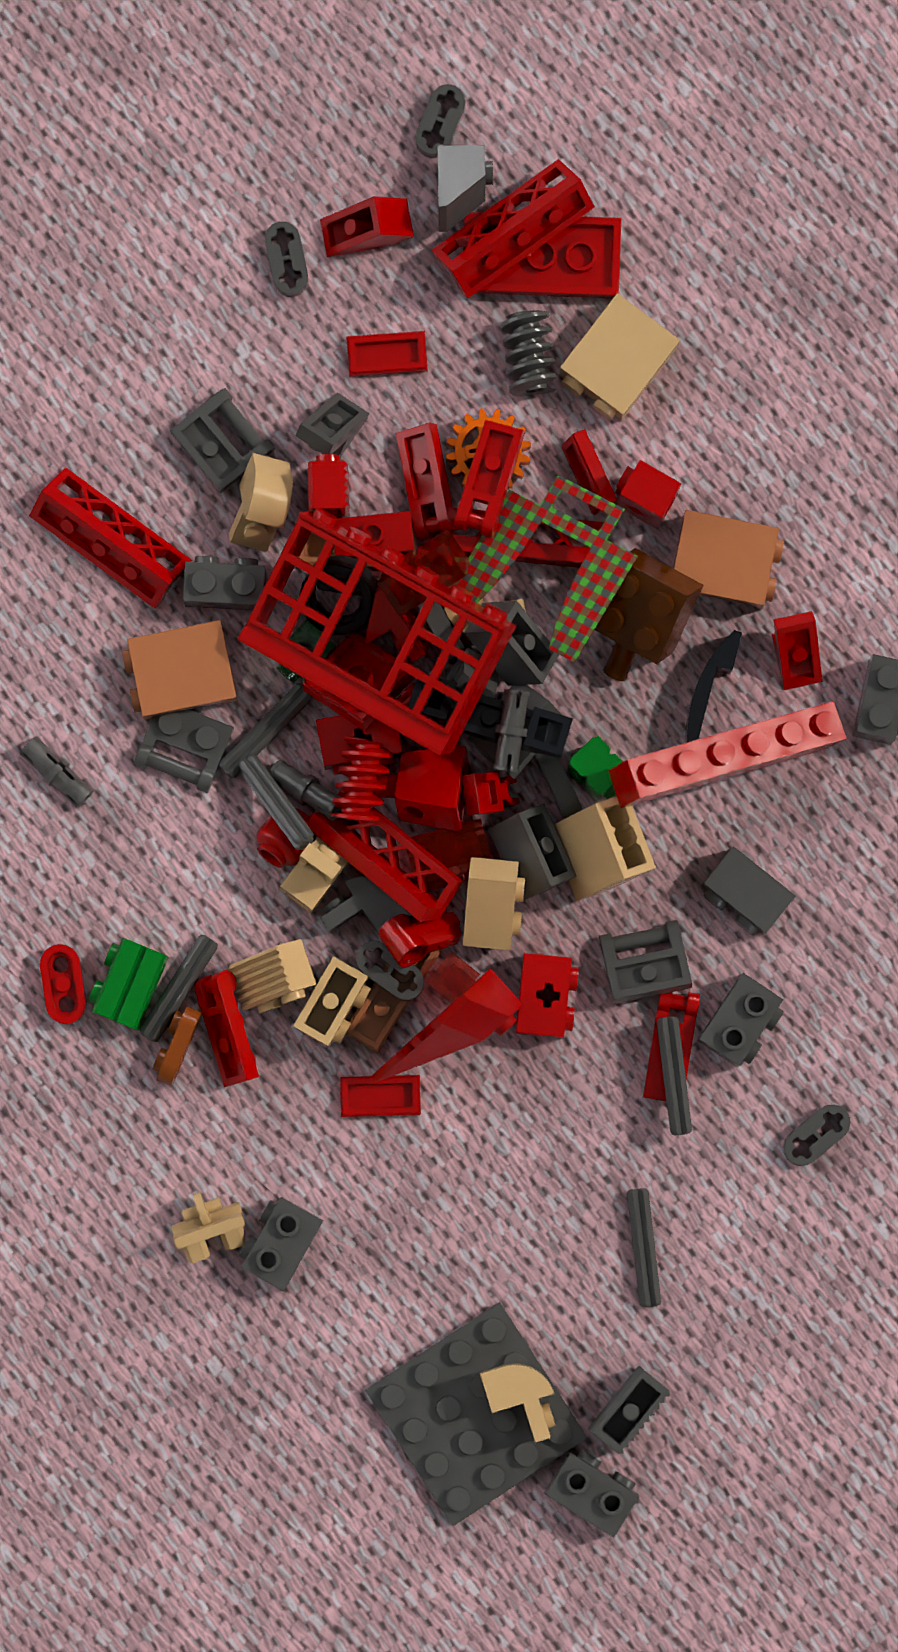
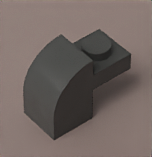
M358 876L345 882L352 897L346 900L341 895L323 907L326 914L320 919L329 933H331L363 911L378 933L381 926L392 917L406 914L410 918L413 915L366 876Z

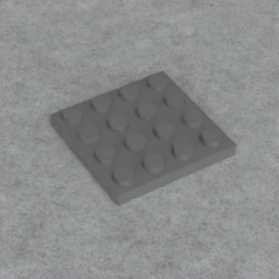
M500 1302L365 1390L452 1526H455L588 1438ZM520 1363L531 1366L542 1373L554 1391V1394L539 1398L541 1405L549 1403L556 1426L548 1428L551 1438L535 1443L523 1404L492 1413L480 1372L504 1364Z

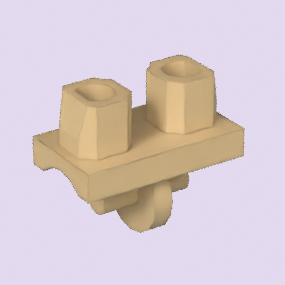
M201 1192L193 1194L196 1206L182 1210L185 1221L171 1226L177 1250L182 1248L187 1259L192 1264L210 1256L206 1239L220 1235L225 1250H233L245 1245L243 1226H246L240 1203L237 1202L223 1207L220 1198L205 1202Z

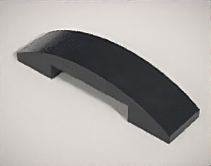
M734 630L715 650L706 664L694 689L689 705L685 743L699 739L715 672L731 674L742 632ZM703 785L697 786L695 788L701 789Z
M439 677V681L463 693L464 689L457 687L456 682ZM416 679L408 707L412 709L426 684L419 679ZM433 689L421 714L446 727L458 702ZM482 694L462 733L497 743L499 733H496L495 729L496 724L500 725L504 701ZM534 707V710L527 708L524 729L528 730L527 737L522 736L521 750L561 758L573 718L538 707Z

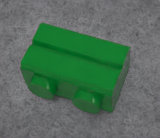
M593 736L570 758L567 772L579 784H585L583 789L595 801L602 800L604 797L606 799L616 797L608 770L623 762L616 754H610L611 748L599 736Z
M122 938L120 945L112 943L104 965L110 967L104 982L96 981L88 1002L94 1004L91 1012L138 1031L169 957L126 938Z

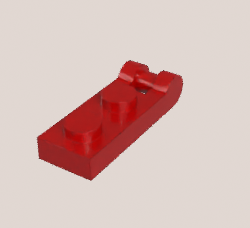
M485 420L457 509L454 528L467 531L469 527L480 530L483 536L494 537L525 435L524 430ZM475 501L488 505L485 515L473 512Z
M429 422L397 432V444L416 536L422 541L434 537L435 532L449 533L458 530V528H454L456 511L452 506L437 424ZM435 506L436 516H429L428 507Z
M228 970L217 972L213 976L202 977L195 983V993L224 1087L259 1077L256 1059L251 1051L245 1032L244 1019L239 1012L234 995V990L237 986L236 977Z
M671 992L659 995L642 1098L666 1102L657 1020L668 1017L670 1009L685 1011L683 1023L679 1022L687 1079L700 994L688 992L686 996Z

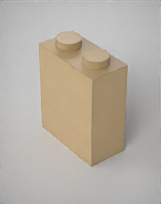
M617 293L561 365L559 375L564 378L561 384L576 396L580 397L582 393H585L595 401L592 405L593 408L603 417L612 420L615 416L622 421L677 350L680 339Z
M617 796L595 803L554 824L577 876L569 880L576 901L611 890L656 868L633 806L620 808Z

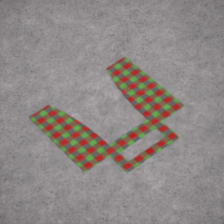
M560 475L557 476L540 505L509 489L502 506L494 537L481 536L453 584L471 592L474 595L472 601L478 603L515 562L541 522L591 547L562 605L549 649L575 663L638 557L607 540L625 509ZM561 491L609 514L600 531L552 507Z

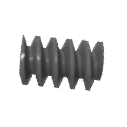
M533 310L513 313L506 316L508 320L501 324L502 332L509 334L503 340V345L505 348L512 350L505 355V362L514 365L507 370V378L516 381L509 386V393L514 396L546 394L556 390L547 387V383L557 379V374L545 371V367L555 363V358L543 356V352L554 346L552 342L541 340L542 336L551 333L552 330L551 327L539 324V321L550 316L547 311Z

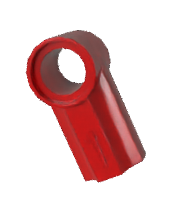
M446 911L443 912L439 920L423 922L417 919L411 920L408 915L400 914L385 922L378 931L379 938L401 968L416 964L429 952L458 944L462 936L459 919L454 912L447 913Z

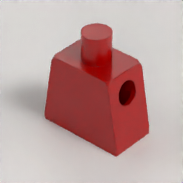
M455 746L452 753L440 756L429 749L403 753L400 758L398 774L377 775V779L387 784L385 790L375 791V795L379 798H395L399 819L404 822L461 831L465 809L462 776L470 775L471 769L466 746Z

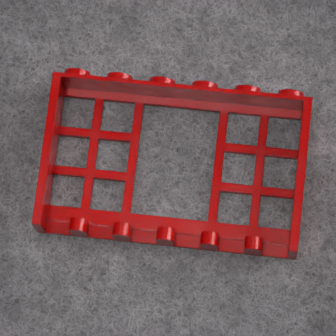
M316 508L315 512H300L261 595L237 640L439 756L452 753L517 625L506 620L508 614L502 609L491 604H486L483 607L472 601L474 595L468 590L454 584L449 588L438 582L440 576L436 572L421 565H418L415 569L403 562L405 556L397 550L387 546L380 549L369 543L371 536L353 527L346 530L337 525L338 518L333 514ZM311 532L327 540L314 566L299 558ZM335 545L359 558L347 584L322 571ZM367 563L427 597L381 690L321 657ZM295 566L310 574L298 600L282 592ZM318 579L342 592L330 618L306 605ZM278 600L293 608L281 633L266 625ZM435 602L460 615L447 641L422 628ZM301 613L325 626L313 652L289 639ZM468 620L492 633L480 660L455 646ZM418 636L443 649L430 675L405 662ZM450 655L475 668L463 693L438 680ZM401 670L426 683L413 709L389 696ZM433 689L458 702L446 727L421 714Z

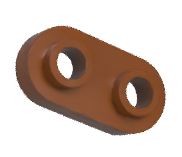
M188 1006L184 1013L176 1011L168 1033L174 1035L168 1050L160 1049L152 1070L159 1072L157 1081L170 1086L173 1085L201 1019L202 1012Z

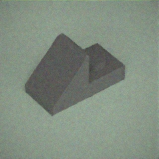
M337 392L300 424L295 436L317 452L340 455L341 458L370 413Z

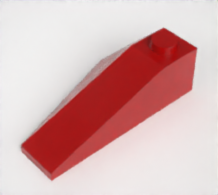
M490 968L371 1077L375 1082L384 1080L482 1042L494 1031L500 1037L518 1021L513 1014L523 1003Z

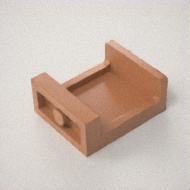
M685 510L673 569L703 584L704 586L700 592L702 596L752 605L754 609L762 610L765 601L772 602L777 579L770 578L772 563H780L784 540L777 539L779 528Z
M221 620L127 639L129 650L122 651L126 674L134 673L137 687L130 689L134 713L142 712L144 720H150L153 716L221 702L222 704L238 702Z

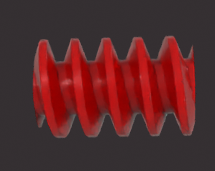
M345 736L344 741L354 746V749L342 751L341 756L350 761L351 765L339 767L338 772L347 777L348 781L336 783L335 788L343 792L345 797L333 798L332 804L342 809V812L330 814V816L366 823L380 821L381 816L373 812L371 807L383 805L384 800L374 795V791L385 790L387 784L377 779V775L389 774L390 769L381 764L380 760L392 758L393 753L385 749L383 743Z

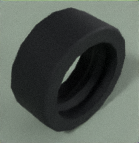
M344 555L329 556L322 571L329 575L337 574L350 578L358 560ZM365 567L357 583L361 592L359 607L355 612L340 617L332 635L350 634L361 628L370 617L377 587L375 578L368 567ZM308 573L306 574V576H305V578H304V580H303V582H302L299 596H300L301 591H302V589H303V587H304V585H305V583H306V581H307V579H308V577H309V575H310V574H308ZM318 579L306 605L330 618L331 613L322 608L316 600V586L320 581ZM304 615L311 625L323 632L324 625Z

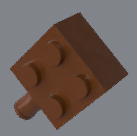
M637 548L630 551L638 556L595 628V631L616 643L606 666L603 668V672L608 677L617 681H625L627 679L636 654L658 664L674 652L704 586Z

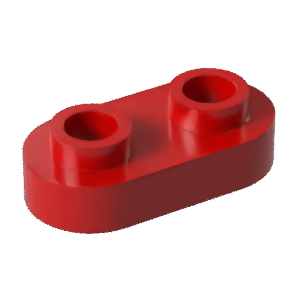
M53 945L45 950L40 959L46 1009L49 1016L56 1022L73 1024L84 1016L87 1009L80 957L74 949L67 945ZM60 957L68 961V968L62 973L56 972L53 966L54 961ZM64 997H71L74 1000V1008L69 1012H63L60 1009L59 1004Z

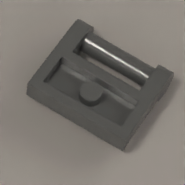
M226 388L218 391L170 430L173 437L220 494L243 476L252 453L269 456L275 450L268 439L263 440L231 402L233 397ZM219 411L251 449L244 457H242L210 418L215 412Z
M189 709L153 716L135 757L134 765L143 769L149 766L197 785V790L208 794L234 727ZM156 742L165 743L206 759L207 763L204 770L154 752L153 749Z
M677 920L665 922L663 927L612 937L611 933L599 935L614 1004L692 988L691 975ZM669 942L671 949L618 960L616 957V952Z

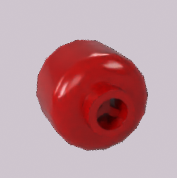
M295 808L307 824L310 817L302 810ZM271 815L256 834L259 844L257 851L271 865L277 868H282L284 865L292 867L299 862L300 855L304 849L298 850L294 848Z

